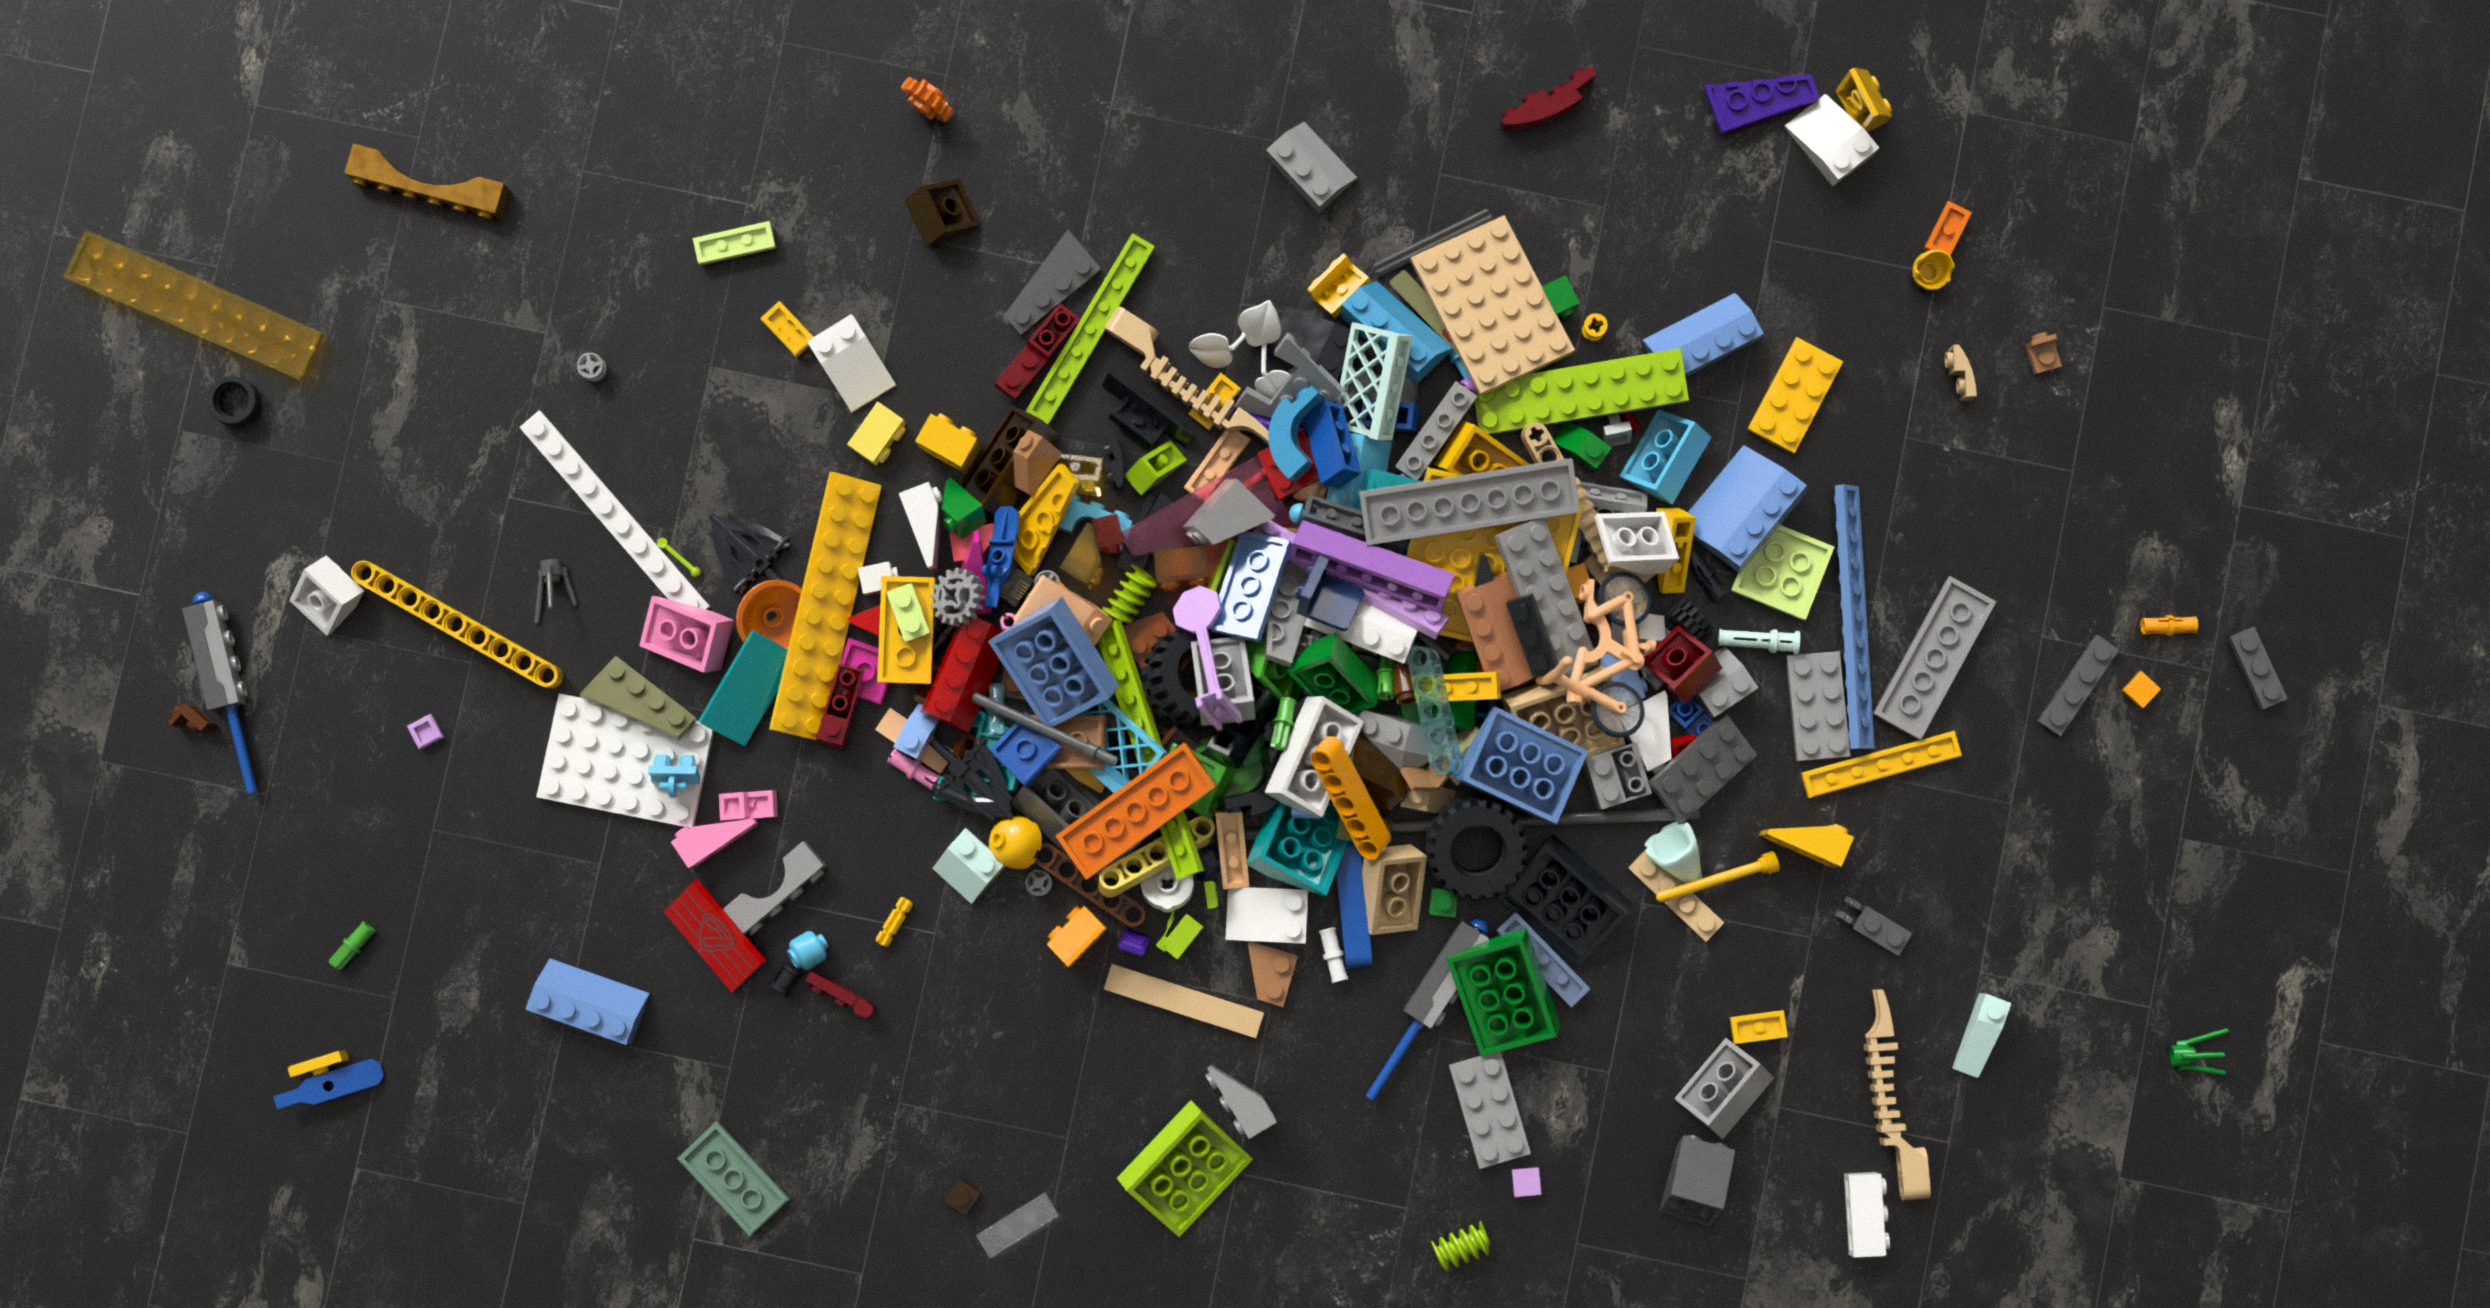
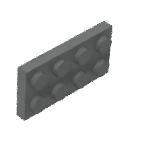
M1722 714L1651 778L1648 784L1677 823L1683 824L1754 759L1757 754L1728 714Z

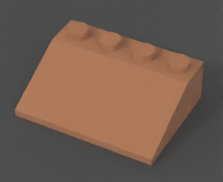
M1507 571L1493 576V581L1475 587L1472 583L1455 589L1483 672H1500L1501 691L1534 678L1506 606L1508 600L1517 598Z

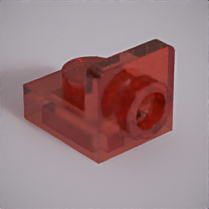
M1117 513L1092 519L1099 552L1104 551L1105 554H1111L1120 551V546H1124L1125 543Z

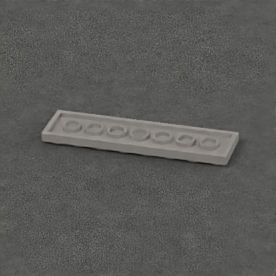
M1572 458L1359 491L1367 545L1580 512Z

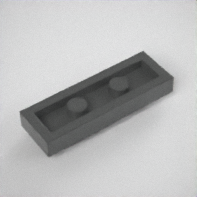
M2250 627L2227 637L2260 710L2288 699L2255 627Z

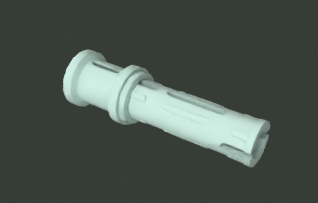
M1719 629L1718 646L1768 649L1771 653L1789 651L1793 652L1794 655H1798L1800 631L1782 633L1778 632L1777 629L1770 630V633ZM1734 638L1756 639V641L1734 640ZM1780 641H1790L1791 643H1780Z

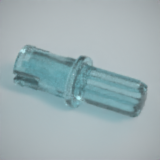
M989 685V698L1005 705V685ZM986 709V712L989 714V735L994 737L1004 735L1005 717Z

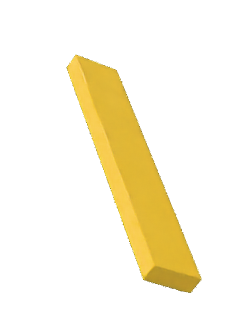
M1952 731L1802 772L1801 777L1807 798H1812L1961 757L1962 754L1956 733Z

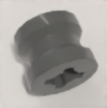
M1043 870L1030 872L1025 881L1027 890L1035 896H1045L1053 887L1051 875Z

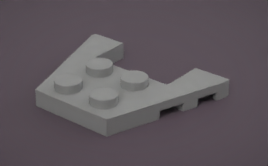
M1287 333L1276 347L1274 355L1294 365V370L1272 399L1247 386L1236 401L1235 409L1240 407L1248 413L1272 418L1276 407L1284 397L1295 402L1297 400L1296 395L1305 387L1313 386L1325 396L1319 403L1324 400L1334 403L1341 395L1343 387L1322 365L1318 366L1310 358V353L1305 348L1301 349L1295 343V338ZM1304 420L1301 421L1300 425L1305 426Z

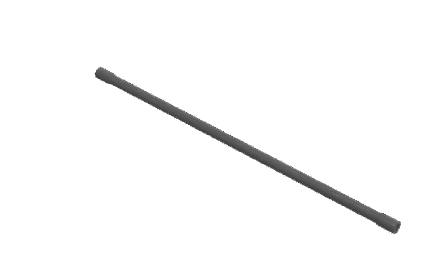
M1667 808L1561 813L1557 824L1545 823L1528 814L1517 815L1524 828L1657 821L1677 822ZM1700 809L1686 821H1699ZM1432 819L1391 820L1383 822L1390 834L1427 832V829H1430ZM1472 825L1466 827L1463 830H1484L1493 828L1486 825ZM1244 826L1245 842L1256 840L1261 827Z

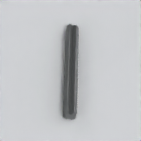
M1484 209L1374 263L1373 269L1378 277H1382L1410 263L1411 257L1492 221V215L1488 209Z

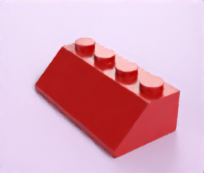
M970 617L968 625L961 623L960 627H956L920 713L969 734L980 709V705L971 702L975 692L986 695L1000 662L988 641L1000 634L1001 630L984 620Z

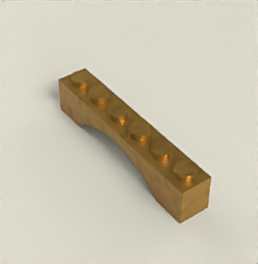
M357 144L352 145L344 172L352 179L351 183L362 187H367V184L375 185L377 190L392 194L394 190L401 192V196L411 200H417L418 197L427 199L426 202L437 207L447 204L452 206V210L467 214L468 210L477 212L476 216L486 220H492L493 217L501 219L510 190L504 183L482 177H476L467 182L454 185L437 186L421 183L398 172L379 150Z

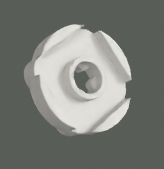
M1171 865L1141 882L1143 897L1152 907L1166 913L1172 912L1174 909L1181 908L1190 900L1194 891L1193 875L1177 880ZM1164 879L1170 881L1172 879L1174 881L1172 883L1173 888L1163 889L1161 881Z

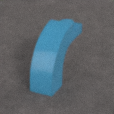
M1313 386L1302 389L1296 395L1297 400L1295 402L1284 397L1276 407L1269 425L1268 441L1271 455L1282 473L1294 482H1297L1314 465V462L1304 453L1298 441V429L1301 421L1325 397Z

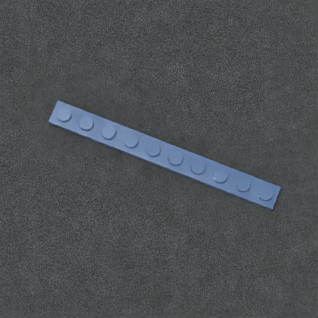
M1843 484L1835 486L1834 502L1837 516V554L1840 566L1839 582L1841 584L1840 605L1843 616L1842 634L1844 636L1845 686L1848 699V738L1850 749H1875L1859 486Z

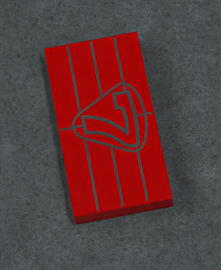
M698 879L692 882L664 911L667 917L731 992L737 990L766 961Z

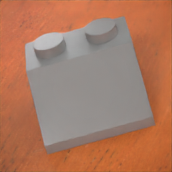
M1725 646L1714 653L1723 669L1695 695V698L1711 719L1758 689L1746 668Z

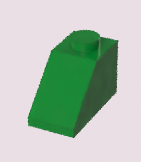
M1566 422L1553 439L1559 449L1592 473L1595 472L1612 449L1611 446L1590 431L1571 422Z
M951 477L947 479L942 502L944 516L942 522L949 533L954 532L959 538L963 539L987 523L983 505Z

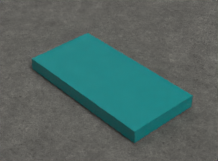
M751 630L698 722L746 746L779 689L788 649Z

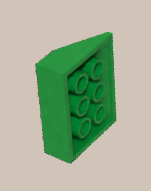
M1527 928L1502 934L1446 958L1481 1057L1557 1037L1561 1025Z

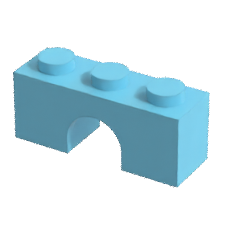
M1074 494L1058 530L1074 535L1076 527L1080 522L1093 520L1100 526L1097 544L1122 553L1133 527V521L1129 520L1130 515L1115 510L1114 514L1104 510L1105 506L1097 502L1090 501V504L1080 502L1081 497Z

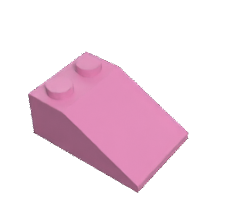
M652 596L639 646L703 673L721 670L734 620L713 611Z

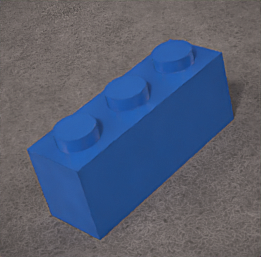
M1327 400L1322 401L1303 418L1305 431L1309 438L1311 453L1316 463L1317 474L1321 484L1339 489L1362 473L1343 406Z

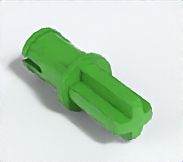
M1383 655L1379 657V670L1376 671V677L1378 678L1377 697L1380 700L1388 701L1389 698L1391 700L1394 698L1393 666L1395 665V660Z
M1280 698L1277 717L1273 719L1274 731L1271 747L1279 751L1286 748L1290 729L1294 727L1292 719L1297 702L1292 698Z
M362 921L361 925L348 939H343L344 943L329 959V963L337 970H342L356 953H361L360 948L376 931L368 923Z

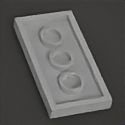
M1840 651L1785 656L1796 761L1850 757Z
M1501 1052L1482 1057L1480 1055L1450 1064V1072L1479 1169L1531 1154Z

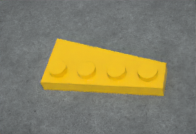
M1058 464L1019 511V532L1014 559L1028 576H1035L1080 484L1064 464Z

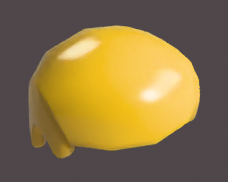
M1928 250L1916 258L1912 269V276L1916 284L1925 290H1939L1946 283L1950 282V276L1955 268V264L1950 254L1943 250Z

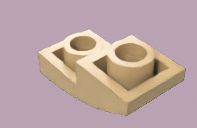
M1953 345L1945 353V367L1949 368V375H1960V378L1956 380L1957 394H1960L1961 401H1971L1977 397L1973 371L1960 345Z

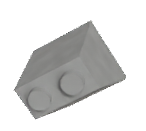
M1238 479L1224 480L1185 523L1183 528L1187 531L1185 534L1187 538L1194 544L1214 545L1272 520L1275 515Z

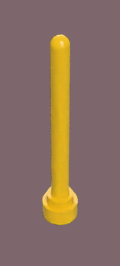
M1773 851L1761 855V858L1757 859V862L1660 891L1656 894V899L1659 902H1665L1757 872L1767 873L1768 875L1779 872V862Z

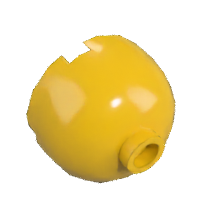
M1013 816L1010 820L1007 817L1003 818L995 824L989 837V849L995 859L1011 869H1027L1036 861L1037 858H1034L1037 850H1041L1042 835L1039 826L1023 816Z

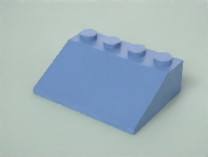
M1743 445L1689 510L1688 513L1696 517L1693 538L1735 571L1741 573L1805 496L1807 485L1783 467Z
M1063 597L1042 606L988 641L1040 722L1051 727L1109 699L1119 686Z
M1493 706L1466 751L1454 780L1545 823L1557 824L1588 750Z

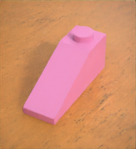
M746 819L692 828L686 826L675 834L676 839L671 841L687 867L694 869L759 825L756 819Z

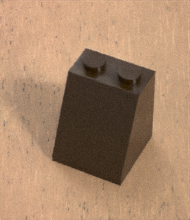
M1360 731L1349 757L1382 818L1384 815L1387 816L1398 803H1402L1408 793L1406 789L1407 782L1401 774V770Z

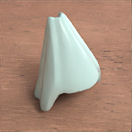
M1671 823L1663 827L1660 833L1652 835L1646 841V855L1660 868L1684 884L1702 879L1698 845L1689 823Z

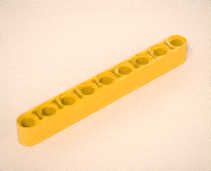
M359 561L352 567L351 576L358 584L536 684L549 689H555L562 683L563 673L557 666L381 567L368 561ZM370 567L372 573L370 578L363 580V570ZM393 580L394 589L386 593L384 590L387 581ZM416 593V603L409 606L407 603L408 596ZM438 605L440 613L436 618L432 619L430 617V610ZM461 618L463 622L462 628L455 632L452 624L456 619ZM484 631L485 641L481 644H476V634ZM502 644H507L508 653L504 657H499L498 648ZM529 656L531 666L526 670H522L521 660ZM552 669L554 678L551 682L545 683L543 675L547 670Z

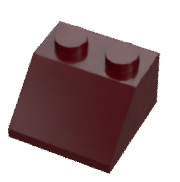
M1680 625L1671 631L1656 646L1655 650L1644 658L1643 664L1683 704L1690 701L1723 669L1713 651Z

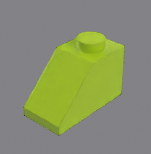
M1170 440L1141 457L1124 476L1138 493L1143 495L1161 483L1184 464L1187 459Z

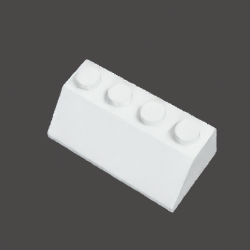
M1362 600L1347 631L1337 630L1309 618H1306L1304 624L1328 635L1336 633L1346 642L1404 664L1408 660L1418 634V630Z
M1323 696L1306 697L1288 738L1287 746L1282 751L1264 793L1287 806L1323 817L1330 797L1311 763L1310 756L1327 736L1339 739L1348 755H1350L1364 721Z

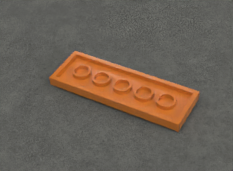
M1184 742L1055 837L1087 880L1217 785L1187 742Z

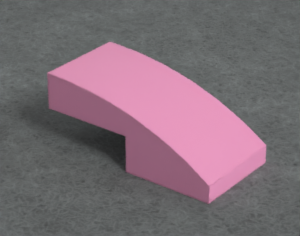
M776 790L719 794L720 820L778 817Z

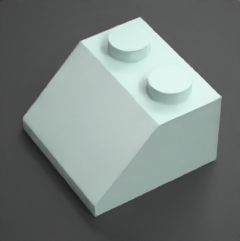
M965 828L946 849L932 869L973 904L1006 866L998 862L989 847L969 829Z

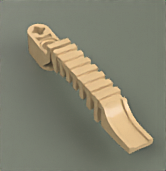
M1118 306L1104 329L1146 357L1140 366L1143 373L1149 375L1152 372L1150 375L1152 381L1157 384L1160 382L1162 388L1166 391L1171 390L1173 396L1177 399L1181 397L1183 403L1187 406L1192 405L1193 410L1198 414L1202 412L1204 418L1209 422L1213 420L1214 425L1220 430L1224 428L1229 433L1237 430L1249 431L1269 444V431L1240 407H1238L1230 421L1227 420L1236 407L1235 401L1231 398L1227 400L1218 414L1217 411L1223 403L1221 397L1215 395L1207 406L1206 404L1211 398L1208 396L1209 393L1203 389L1199 397L1196 398L1199 393L1197 386L1192 383L1188 390H1185L1189 384L1186 382L1187 379L1181 375L1177 383H1175L1179 376L1177 369L1171 367L1168 373H1166L1171 365L1168 362L1169 359L1165 356L1161 360L1156 357L1153 342L1159 335V332L1129 311Z
M1532 423L1523 428L1521 439L1535 464L1543 463L1541 458L1544 451H1550L1554 456V461L1564 459L1549 431L1543 424ZM1531 428L1533 431L1538 430L1540 432V435L1537 436L1538 441L1529 438V435L1532 434ZM1575 477L1578 501L1584 504L1578 530H1581L1583 533L1581 535L1582 539L1588 541L1590 545L1587 547L1589 552L1595 553L1594 562L1602 565L1603 569L1600 571L1604 578L1617 572L1631 573L1629 570L1608 564L1594 518L1599 513L1593 508L1594 504L1591 500L1589 501L1585 489H1582L1580 486V480L1578 477ZM1619 577L1612 579L1608 583L1616 597L1627 591L1633 594V605L1645 599L1638 584L1631 579Z
M1875 989L1872 990L1876 1017L1872 1028L1865 1034L1867 1044H1864V1051H1868L1869 1057H1866V1064L1870 1065L1871 1071H1868V1078H1872L1873 1084H1870V1091H1873L1875 1097H1872V1104L1876 1105L1877 1111H1874V1117L1878 1118L1879 1124H1876V1130L1887 1136L1879 1138L1881 1145H1893L1895 1147L1899 1192L1902 1201L1929 1199L1931 1187L1925 1147L1913 1148L1902 1139L1901 1131L1906 1130V1124L1901 1122L1892 1123L1891 1118L1900 1117V1110H1887V1105L1896 1104V1097L1885 1096V1091H1894V1084L1883 1083V1078L1894 1077L1893 1070H1881V1064L1895 1063V1057L1879 1056V1051L1897 1050L1898 1043H1877V1037L1894 1036V1030L1884 990Z

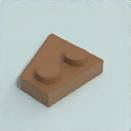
M1249 941L1248 948L1257 999L1283 1007L1298 955Z

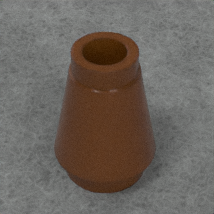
M1400 663L1394 665V698L1401 705L1418 701L1420 690L1409 668V664Z

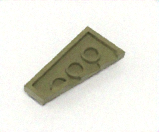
M617 656L580 693L583 699L599 703L608 710H615L631 720L647 724L648 727L677 740H680L697 722L695 716Z

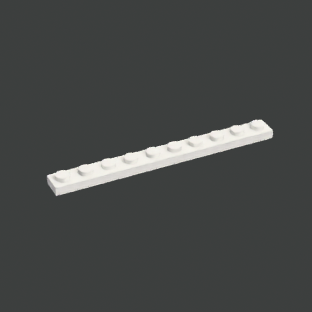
M540 410L520 426V429L669 600L706 610L711 608Z

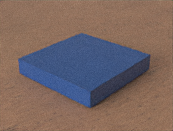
M1017 722L990 749L991 753L1025 787H1028L1064 750L1054 739Z

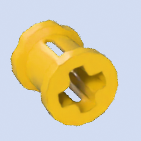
M1595 313L1586 318L1581 329L1585 339L1593 342L1603 337L1608 326L1605 317ZM1592 322L1595 326H1600L1597 333L1594 329H1589Z

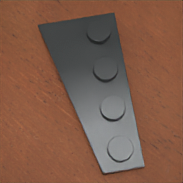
M1067 230L1004 316L1022 337L1054 311L1060 303L1062 304L1100 273L1102 269L1072 233Z

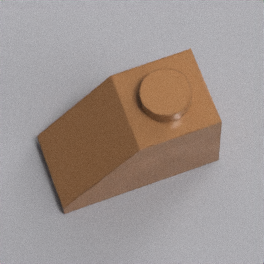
M1030 430L1019 440L1017 447L1013 451L1015 487L1033 496L1062 455V452L1045 438Z

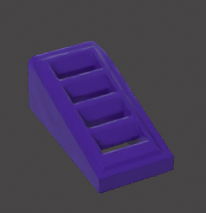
M1128 928L1125 930L1118 947L1124 951L1144 956L1151 937Z

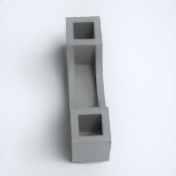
M802 841L782 858L785 866V877L781 887L774 894L766 898L757 899L741 893L723 909L744 935L748 933L751 936L763 927L761 922L768 916L771 918L775 917L784 909L782 904L789 898L791 901L795 900L804 892L802 887L810 881L813 884L825 874L822 870L826 867V864L807 842Z

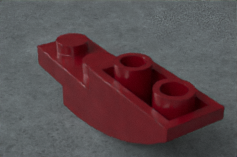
M1591 66L1585 70L1582 68L1578 69L1569 77L1570 82L1564 86L1559 84L1549 92L1550 97L1543 89L1537 94L1534 91L1529 93L1522 100L1523 104L1517 109L1511 107L1501 116L1503 119L1501 120L1500 128L1502 131L1532 128L1555 120L1580 105L1582 96L1579 92L1595 80L1596 72Z
M1060 303L1031 336L1024 349L995 381L994 386L1015 402L1024 390L1031 386L1043 372L1081 319Z

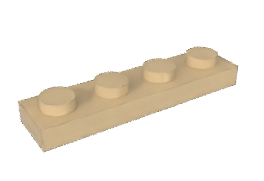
M1646 849L1627 868L1655 895L1660 891L1683 885L1679 879L1660 868L1648 858L1645 853ZM1694 893L1663 902L1704 942H1707L1724 924Z

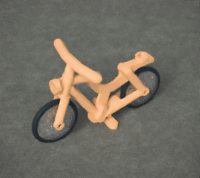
M1617 572L1605 578L1600 585L1598 607L1594 602L1595 580H1587L1586 584H1582L1580 588L1579 598L1585 601L1583 619L1586 623L1595 624L1599 630L1600 640L1598 646L1591 652H1588L1586 647L1578 649L1571 678L1564 676L1573 663V659L1566 656L1555 669L1547 674L1537 676L1535 681L1538 685H1548L1555 682L1567 690L1566 704L1579 706L1582 705L1583 700L1590 703L1591 716L1596 726L1603 733L1611 737L1623 738L1635 733L1642 725L1645 710L1640 695L1631 686L1621 682H1610L1602 685L1597 690L1592 687L1627 669L1630 671L1639 670L1644 664V657L1655 650L1656 640L1650 639L1644 644L1638 643L1636 625L1647 617L1651 609V594L1647 585L1632 573ZM1607 619L1621 626L1624 646L1611 639V630ZM1606 652L1620 660L1581 681L1585 664L1597 661Z

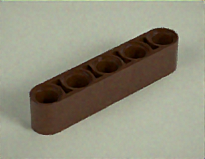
M1042 843L1041 850L1049 848L1053 853V858L1048 863H1042L1039 859L1040 851H1036L1034 858H1037L1035 861L1037 865L1128 926L1137 927L1144 923L1146 919L1144 907L1124 893L1118 895L1119 903L1116 907L1110 908L1105 904V896L1098 889L1099 876L1096 874L1090 877L1094 878L1097 882L1096 890L1092 893L1085 892L1083 889L1084 876L1072 859L1062 851L1048 843ZM1065 863H1072L1075 867V873L1070 878H1065L1061 874V867ZM1104 880V883H1105L1106 885L1112 886L1111 884H1109L1108 882H1106V881ZM1132 907H1136L1141 911V919L1136 923H1132L1127 919V911Z

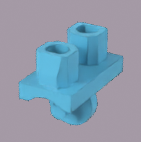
M657 754L653 766H648V775L651 776V782L659 784V790H668L670 798H676L677 790H687V784H700V774L694 755L680 756V766H671L670 756Z

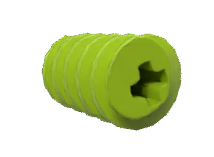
M1133 564L1131 566L1135 573L1125 572L1129 582L1122 580L1119 582L1124 588L1123 591L1114 589V593L1118 597L1117 600L1108 598L1112 607H1102L1111 617L1126 623H1133L1134 618L1131 614H1139L1140 609L1137 605H1145L1146 601L1142 596L1150 597L1151 591L1149 588L1157 587L1156 581L1150 574Z
M1479 1221V1230H1476L1473 1225H1469L1468 1235L1463 1229H1459L1458 1239L1453 1233H1449L1448 1243L1443 1237L1439 1238L1438 1247L1431 1241L1438 1261L1446 1272L1450 1270L1449 1262H1452L1458 1268L1460 1266L1459 1258H1462L1468 1264L1470 1262L1469 1254H1472L1478 1260L1479 1250L1489 1255V1246H1491L1481 1221Z

